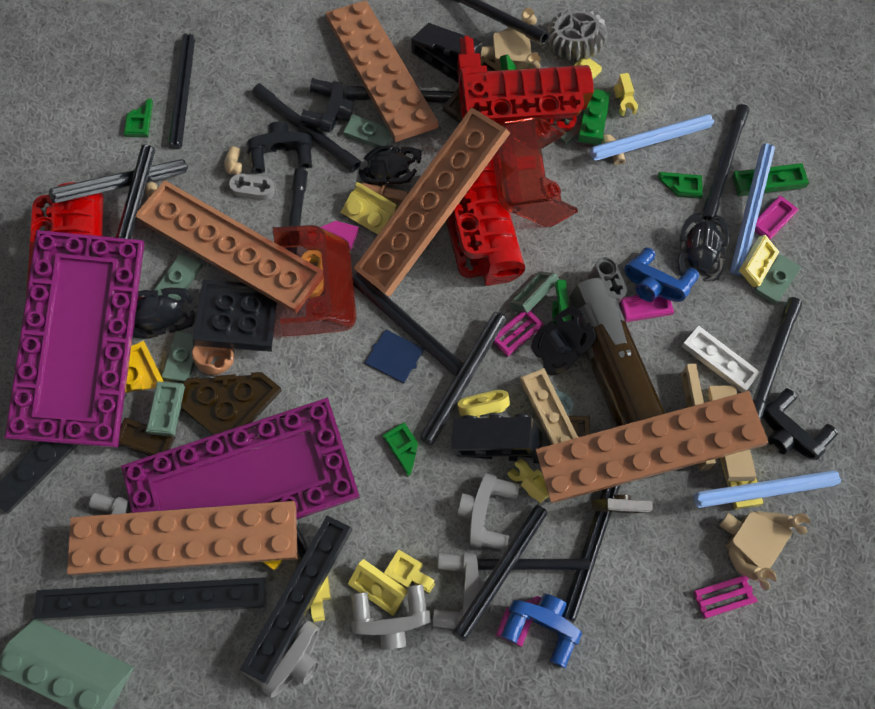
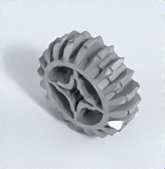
M576 8L571 12L566 10L565 14L559 13L558 17H553L552 22L549 23L547 28L549 33V49L553 51L554 55L559 54L560 59L567 57L568 61L571 59L578 61L580 58L587 60L588 56L595 57L596 53L601 52L606 43L607 29L603 19H600V15H594L593 11L586 12L585 9L577 11Z

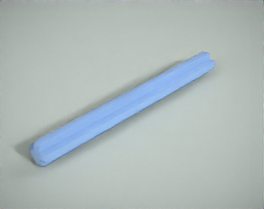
M710 114L593 146L590 150V155L593 160H600L711 128L712 124H714V119H712Z
M767 143L763 144L760 148L730 268V273L736 276H742L739 269L750 251L775 148Z
M833 470L695 493L693 499L696 507L702 508L831 487L840 484L841 479L839 473Z

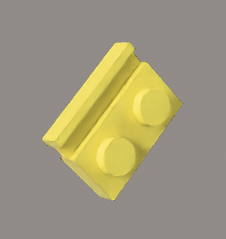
M356 182L354 191L350 193L340 213L379 234L399 205L365 185Z

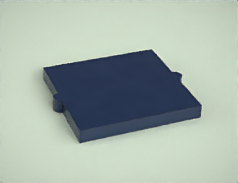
M385 330L378 343L373 344L374 349L365 364L405 383L411 371L417 368L416 363L424 348Z

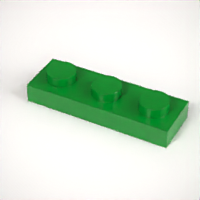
M594 89L586 110L583 111L578 142L594 145L602 144L610 92Z
M803 163L770 167L764 193L806 188L809 181ZM755 169L734 171L732 179L738 196L749 195Z

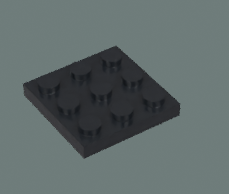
M203 279L192 339L193 346L272 352L277 302L242 282Z

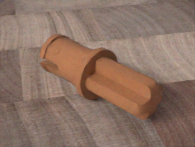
M362 183L399 205L408 195L406 191L388 188L387 185L381 187Z

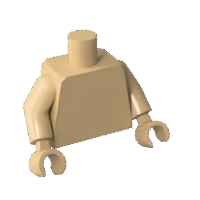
M525 8L522 11L521 17L523 18L522 21L535 25L537 18L534 16L535 12L532 8ZM509 27L493 34L492 46L482 47L481 57L484 56L488 60H493V63L500 68V56L505 54L509 55L517 69L540 68L541 66L539 54L537 52L531 53L530 39Z
M756 511L749 512L742 521L727 513L719 526L732 535L725 547L729 550L728 555L736 571L753 581L759 580L761 588L768 590L770 589V584L765 579L777 581L775 572L770 568L792 535L793 531L790 529L794 527L798 534L804 535L808 531L805 526H799V524L802 522L810 524L811 522L804 513H798L793 517L774 512Z

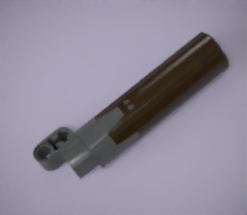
M602 257L590 271L588 280L578 283L569 298L572 305L584 313V317L577 315L580 326L588 330L587 323H592V327L596 332V339L586 351V355L615 426L619 427L665 414L618 305L627 292L624 280L616 263L610 258ZM586 333L584 334V337L582 339V345H584V343L587 340Z

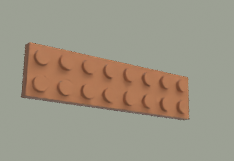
M365 0L325 12L327 22L394 141L398 142L437 129V118L368 2Z
M471 107L354 269L390 297L507 139L510 132Z
M166 180L161 183L137 211L136 220L295 314L298 313L325 277V272L322 269Z
M746 391L538 448L536 453L552 504L765 446L768 444V440L750 392Z
M287 501L71 517L67 574L75 576L297 559L296 502Z

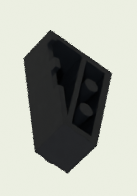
M428 22L411 39V53L458 83L457 62L458 55L461 54L459 39L464 38L465 35ZM473 38L475 53H480L481 58L482 41Z

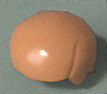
M194 346L191 351L196 367L203 374L210 376L219 375L229 370L235 359L233 349ZM221 356L213 365L211 364L215 357Z

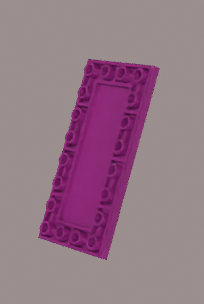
M36 230L5 439L118 448L145 245L143 240Z
M328 397L121 465L132 513L295 501L296 519L298 520L360 498Z

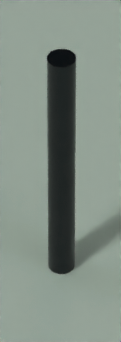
M478 559V570H493L500 559ZM518 559L512 570H590V559Z

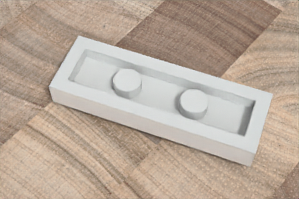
M700 326L693 331L681 346L729 384L735 385L736 389L741 393L746 392L761 373Z

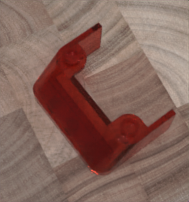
M540 117L498 123L510 132L507 139L493 156L497 194L501 206L513 214L544 227H552L578 212L577 207L561 201L559 185L546 178L541 150L565 135V130Z
M315 225L273 227L274 243L283 248L303 246L307 250H321L325 296H316L307 302L306 317L280 319L282 337L343 332L352 329L356 324V306L348 241Z

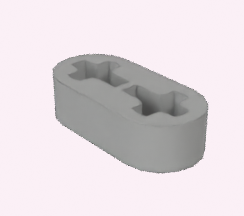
M236 174L229 181L232 194L237 197L268 200L275 194L274 183L267 177ZM241 182H244L245 186H242L241 189H237L236 185H240ZM264 185H267L268 189H265L264 192H261L260 189L263 188Z

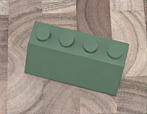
M35 619L8 642L0 656L1 675L69 709H112L134 669L133 666Z

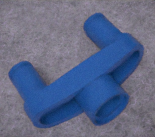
M645 247L636 258L631 259L625 265L624 271L626 276L637 285V295L647 302L654 301L657 296L674 302H682L689 295L690 288L699 279L698 271L693 268H687L682 276L676 279L649 266L655 259L656 254L648 247Z
M543 593L539 605L512 600L508 609L510 614L500 637L512 643H517L525 621L531 620L557 633L559 639L550 662L566 668L574 646L579 644L582 632L562 617L567 603L555 596Z

